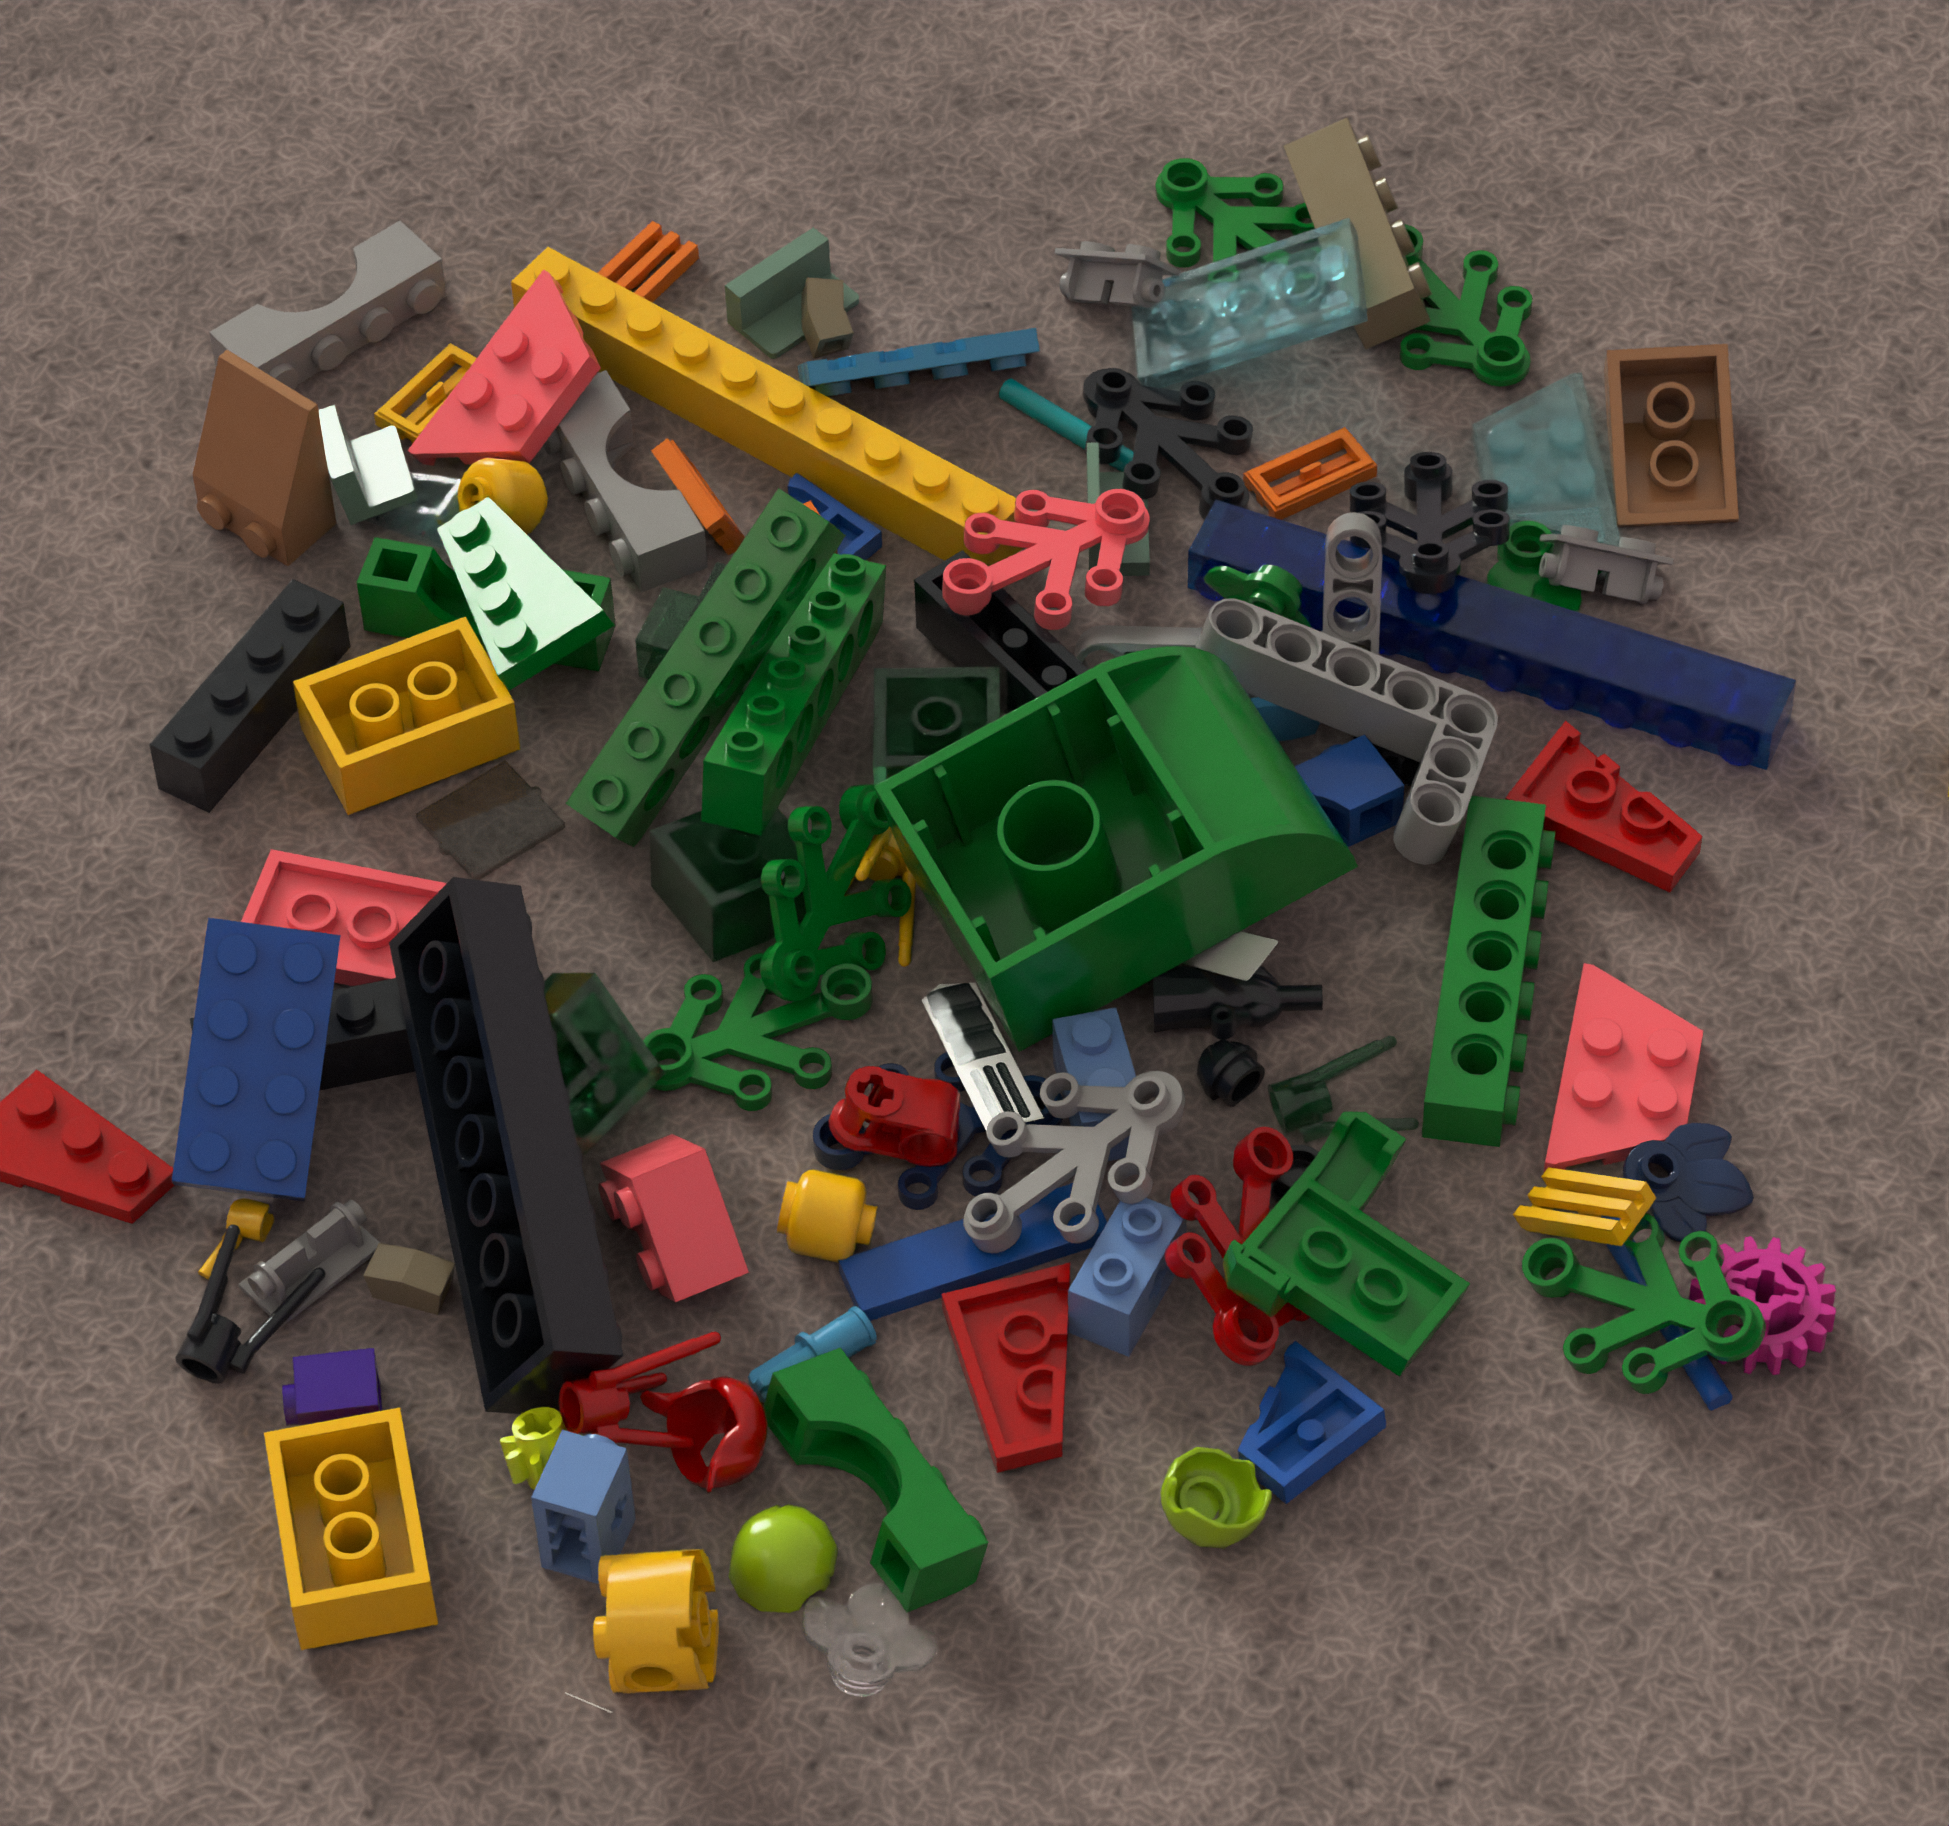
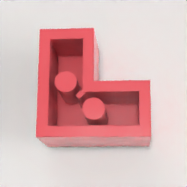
M671 1134L600 1163L606 1179L605 1182L598 1184L603 1205L613 1221L620 1218L623 1225L638 1233L644 1251L636 1254V1260L643 1280L649 1290L652 1291L658 1288L661 1295L676 1303L749 1273L705 1148Z

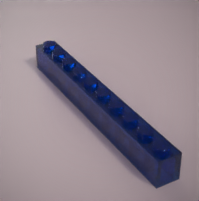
M1215 500L1188 550V588L1198 591L1209 600L1220 601L1225 598L1215 592L1204 581V577L1210 569L1218 566H1228L1249 575L1257 572L1262 565L1278 566L1291 573L1301 583L1303 591L1299 597L1301 600L1299 611L1308 620L1313 629L1322 631L1326 534ZM1342 540L1337 546L1340 554L1351 559L1361 558L1370 550V548L1355 546L1347 540ZM1382 554L1380 654H1399L1427 663L1432 669L1440 673L1450 674L1456 672L1485 681L1491 688L1501 692L1516 691L1542 699L1546 704L1558 710L1573 709L1602 718L1608 725L1615 728L1627 729L1631 727L1659 736L1665 742L1675 747L1684 748L1691 746L1721 756V758L1732 765H1751L1764 770L1768 769L1791 718L1796 686L1795 679L1460 575L1455 577L1454 586L1445 592L1437 594L1418 593L1407 587L1405 577L1399 571V562ZM1357 597L1344 598L1335 606L1338 614L1350 619L1360 617L1369 608L1365 601Z

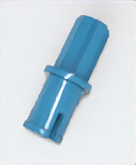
M853 1306L847 1310L848 1312L810 1335L806 1332L797 1334L793 1346L750 1372L748 1376L750 1387L758 1395L760 1401L765 1403L773 1372L840 1347L847 1357L850 1358L864 1348L876 1344L877 1335L867 1315L857 1306Z

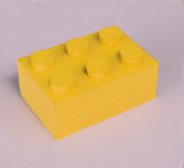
M466 616L293 681L301 729L347 815L520 750L515 702L504 683L497 676L490 658Z
M400 1407L264 1432L291 1609L300 1649L306 1650L438 1625Z

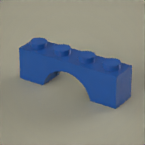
M1365 734L1343 745L1336 744L1330 746L1320 755L1295 766L1348 847L1396 826L1403 808L1404 784Z

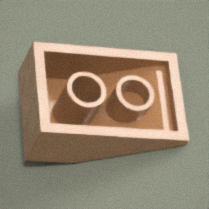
M1728 344L1607 350L1604 365V384L1617 527L1738 522L1739 513Z
M226 350L218 358L193 470V480L198 501L197 509L207 524L217 530H222L225 527L240 536L247 547L257 556L265 558L270 555L284 565L289 566L337 523L318 405L231 351Z

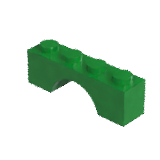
M374 537L356 582L364 630L409 638L466 616L484 650L487 652L455 571L441 559L434 547ZM563 570L604 610L616 626L611 578ZM615 626L554 664L600 671Z
M841 1347L773 1372L763 1408L768 1427L796 1465H824L846 1471L870 1486L883 1502L887 1515L882 1520L870 1564L904 1610L908 1613L955 1594L975 1583L989 1543L982 1526L975 1517L965 1512L949 1491L942 1473L936 1467L930 1466L911 1441L910 1434L904 1423L892 1416L874 1392L869 1377L862 1370H857Z

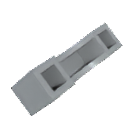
M398 221L353 248L357 271L355 279L349 289L332 303L305 312H283L256 304L210 331L215 367H217L219 356L226 350H229L295 390L298 384L320 371L336 368L347 355L367 343L383 340L394 327L416 314H426L433 310L441 299L447 297L442 258L402 221Z
M605 370L597 373L543 447L549 455L559 454L562 459L560 462L562 475L572 495L582 493L586 499L584 503L585 511L596 535L607 534L611 541L609 542L610 555L618 573L621 576L631 574L642 593L708 568L705 530L680 490H650L638 487L621 478L613 470L617 462L634 447L631 411L608 372Z

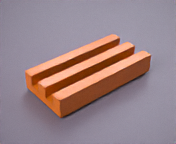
M652 221L613 257L598 274L631 291L640 285L669 254H672L673 256L634 292L653 303L699 259L698 245L691 241H687L682 245L680 243V235L673 231L664 235L662 234V225Z
M1344 427L1243 473V481L1248 491H1253L1256 494V501L1261 507H1267L1269 510L1268 515L1276 523L1344 492L1357 483L1376 477L1377 464L1348 429ZM1345 449L1347 451L1346 454L1322 465L1318 461L1340 450ZM1300 469V475L1276 486H1269L1268 483Z
M668 438L652 449L651 452L677 489L681 491L687 503L709 534L713 536L728 555L736 552L745 536L692 461L673 439L671 441Z

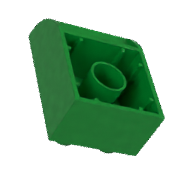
M1165 646L1149 648L1102 662L874 786L906 866L1018 1052L1052 1035V1019L1094 1012L1147 983L1154 977L1167 972L1358 867L1353 854L1229 666L1216 655L1192 647Z

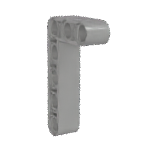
M1356 512L1343 514L1336 518L1327 530L1325 539L1323 629L1320 632L1379 655L1382 540L1380 529L1375 521L1365 514ZM1356 536L1366 540L1371 548L1361 558L1351 559L1340 554L1337 546L1345 538ZM1357 597L1365 601L1369 608L1360 617L1350 619L1338 614L1335 606L1344 598ZM1095 626L1083 632L1077 640L1074 656L1087 669H1091L1085 658L1088 654L1097 650L1108 651L1116 658L1149 648L1165 646L1195 648L1202 628ZM1248 694L1250 698H1256V696Z
M1232 598L1222 599L1214 603L1209 610L1195 648L1208 651L1223 660L1232 670L1246 693L1355 737L1365 734L1371 743L1420 762L1396 824L1393 841L1396 849L1402 856L1414 863L1427 865L1435 864L1442 860L1448 852L1465 815L1497 727L1498 715L1490 702L1475 693L1248 602Z

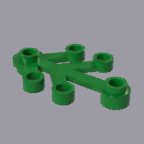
M1190 158L1175 159L1164 166L1162 172L1157 177L1155 191L1160 203L1173 210L1172 235L1166 242V258L1169 263L1176 267L1187 268L1199 262L1201 258V241L1194 234L1196 211L1213 223V265L1207 272V289L1212 295L1219 298H1230L1241 291L1242 271L1236 265V241L1284 276V285L1291 294L1303 299H1312L1324 294L1328 290L1331 283V269L1324 252L1314 248L1297 249L1292 252L1262 230H1290L1292 234L1302 239H1312L1318 236L1313 223L1306 224L1298 221L1303 218L1311 219L1305 203L1298 204L1295 207H1277L1283 200V182L1278 176L1271 173H1261L1254 177H1211L1202 163ZM1268 188L1274 192L1264 194L1258 192V190ZM1249 198V201L1255 207L1229 206L1221 199ZM1179 247H1188L1192 250L1189 252H1179L1175 249ZM1220 277H1228L1233 279V281L1222 283L1217 281L1216 279Z
M1404 224L1415 249V252L1405 256L1409 266L1419 262L1432 292V295L1424 298L1433 307L1426 308L1431 321L1414 329L1460 336L1467 345L1437 342L1430 336L1422 333L1409 334L1402 339L1400 344L1401 363L1412 370H1423L1430 367L1433 363L1472 369L1475 376L1482 382L1499 387L1511 386L1523 380L1530 369V354L1523 341L1519 338L1522 321L1531 315V293L1520 286H1509L1502 289L1498 293L1496 306L1497 314L1500 317L1496 331L1490 333L1480 322L1488 285L1494 283L1498 276V259L1496 256L1484 250L1473 251L1465 256L1463 261V278L1465 282L1459 300L1422 260V234L1413 226ZM1485 266L1489 269L1487 271H1476L1472 267ZM1516 301L1523 305L1520 307H1510L1506 303ZM1419 348L1425 350L1426 353L1416 355L1409 352V350Z
M877 784L854 785L843 793L839 804V815L842 825L847 831L827 872L825 870L821 844L829 838L832 822L829 813L821 806L797 807L789 816L788 831L796 844L798 862L794 859L771 860L763 868L761 883L765 893L769 896L776 943L764 952L760 963V975L765 987L782 1000L801 1001L808 998L815 991L820 975H824L833 966L854 964L865 970H875L883 964L886 956V946L882 937L876 932H854L847 936L844 944L818 949L830 926L872 915L882 918L901 917L908 912L911 906L912 895L910 888L901 879L877 880L870 889L845 895L873 836L884 833L890 827L874 788ZM809 818H810L811 823H812L811 833H809V830H808V819H809ZM782 871H783L784 874H785V885H784V887H783L782 882H781V874H782ZM803 890L806 914L799 926L794 897H797ZM889 891L891 892V895H892L891 906H890L889 901H888ZM863 944H865L866 947L865 959L862 954Z
M764 953L755 954L749 957L744 964V979L719 1028L696 1037L704 1017L717 1012L723 1004L721 982L712 975H696L690 978L684 986L685 999L670 1028L653 1031L645 1037L635 1055L636 1072L641 1081L651 1088L670 1091L693 1083L732 1095L735 1103L747 1111L761 1110L770 1103L772 1099L770 1077L758 1069H748L740 1072L710 1060L730 1054L792 1073L795 1081L801 1087L807 1089L821 1088L832 1077V1062L829 1054L820 1048L809 1047L802 1049L772 1040L771 1038L831 1016L839 1020H853L863 1016L868 1012L873 1002L871 977L860 966L839 964L827 970L822 976L821 992L811 995L804 1000L794 1001L756 1015L766 994L771 992L765 987L761 978L752 975L756 970L760 969ZM700 990H709L714 993L711 998L706 1000H699L693 997ZM844 994L856 996V998L849 1000L838 999L839 996ZM664 1059H674L678 1061L670 1065L658 1064L660 1061ZM809 1063H817L822 1065L823 1069L817 1073H806L802 1070V1067ZM748 1085H758L763 1088L762 1092L757 1095H746L742 1092V1089Z
M1648 1213L1643 1216L1624 1243L1628 1252L1636 1258L1647 1286L1580 1265L1570 1246L1557 1238H1545L1535 1242L1528 1248L1522 1260V1270L1532 1288L1541 1296L1548 1298L1563 1297L1572 1292L1631 1311L1593 1329H1576L1567 1336L1563 1344L1564 1355L1570 1365L1581 1373L1593 1374L1598 1372L1605 1366L1609 1352L1670 1325L1690 1330V1332L1655 1349L1639 1347L1626 1355L1622 1363L1623 1375L1630 1386L1641 1394H1650L1658 1391L1665 1384L1668 1372L1708 1354L1720 1361L1726 1362L1741 1360L1751 1355L1763 1341L1766 1330L1765 1319L1754 1302L1745 1297L1732 1295L1721 1269L1724 1253L1715 1237L1705 1231H1696L1687 1235L1681 1241L1678 1253L1687 1271L1697 1277L1706 1305L1682 1298L1662 1251L1665 1242L1664 1232L1657 1220ZM1643 1229L1652 1230L1651 1235L1645 1241L1633 1242L1635 1234ZM1711 1248L1710 1254L1701 1261L1691 1260L1697 1250ZM1565 1268L1557 1277L1546 1280V1276L1552 1270ZM1735 1324L1743 1325L1736 1334L1723 1337L1728 1327ZM1584 1345H1596L1594 1351L1589 1356L1584 1358L1575 1357L1577 1351ZM1647 1363L1655 1364L1653 1371L1648 1376L1642 1378L1635 1377L1636 1371L1642 1365Z

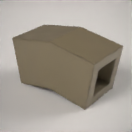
M810 277L806 279L801 295V328L813 359L849 349L854 332L844 309L843 280Z
M378 1243L363 1276L373 1298L438 1315L453 1283L455 1263L418 1249Z

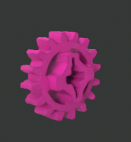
M1752 1236L1745 1237L1743 1251L1737 1253L1726 1243L1720 1245L1724 1253L1721 1269L1732 1295L1745 1297L1754 1302L1763 1314L1766 1324L1765 1335L1760 1346L1751 1355L1743 1358L1744 1373L1751 1374L1757 1362H1766L1772 1375H1779L1781 1362L1787 1358L1798 1368L1805 1366L1808 1349L1821 1353L1825 1347L1827 1332H1832L1836 1314V1308L1833 1307L1836 1289L1835 1285L1823 1284L1825 1266L1822 1263L1813 1264L1809 1267L1803 1265L1806 1249L1801 1246L1793 1250L1789 1255L1780 1252V1238L1773 1237L1767 1249H1758ZM1692 1279L1689 1300L1706 1305L1698 1279ZM1735 1324L1728 1327L1723 1337L1736 1334L1743 1325ZM1718 1360L1723 1365L1727 1363L1726 1361Z

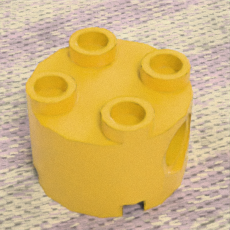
M704 1550L621 1553L601 1556L598 1565V1579L601 1594L603 1597H606V1616H597L595 1618L593 1639L597 1658L609 1659V1681L613 1693L622 1692L624 1694L709 1688L707 1683L713 1682L716 1674L719 1622L718 1609L709 1610L705 1592H716L709 1558Z

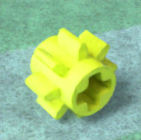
M550 1407L530 1409L519 1415L513 1422L512 1432L514 1436L500 1439L504 1457L514 1484L521 1483L527 1479L530 1488L535 1490L561 1431H568L558 1410Z

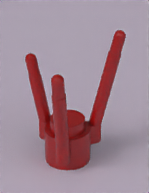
M711 1332L614 1368L592 1371L589 1378L565 1382L560 1390L559 1406L566 1429L579 1435L588 1433L598 1434L609 1438L615 1443L663 1448H693L695 1440L692 1436L619 1428L618 1423L619 1421L626 1420L629 1415L630 1394L658 1387L667 1382V1376L663 1372L632 1377L720 1343L721 1335L718 1332Z

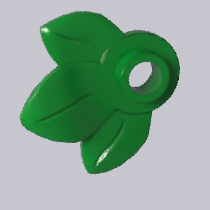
M1520 521L1510 526V538L1506 543L1498 545V562L1487 574L1489 598L1494 607L1504 614L1514 612L1529 604L1535 612L1556 621L1572 620L1577 616L1581 607V590L1550 585L1549 578L1539 575L1543 554L1545 552L1552 554L1554 548L1553 543L1540 541L1541 535L1552 533L1545 525L1539 522ZM1522 551H1531L1534 553H1525Z
M1262 565L1257 572L1249 575L1228 566H1218L1210 569L1204 577L1205 583L1225 599L1234 598L1312 628L1308 620L1299 611L1301 608L1299 597L1303 591L1301 583L1291 573L1278 566Z

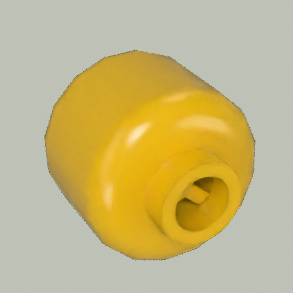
M493 458L481 459L467 469L458 487L457 502L459 512L469 509L489 497L526 534L531 533L538 526L547 508L548 496L544 481L537 469L525 461Z
M808 1170L802 1174L798 1183L787 1182L778 1220L777 1233L786 1234L787 1246L796 1254L838 1263V1260H844L853 1255L857 1243L870 1245L878 1207L865 1204L866 1188L861 1180L819 1170Z

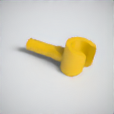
M241 1198L232 1203L227 1216L226 1229L230 1225H237L240 1229L234 1250L238 1249L243 1237L262 1243L265 1242L275 1220L273 1214L268 1213L270 1209L269 1204L248 1198ZM226 1232L222 1236L220 1243L198 1271L199 1275L208 1280Z

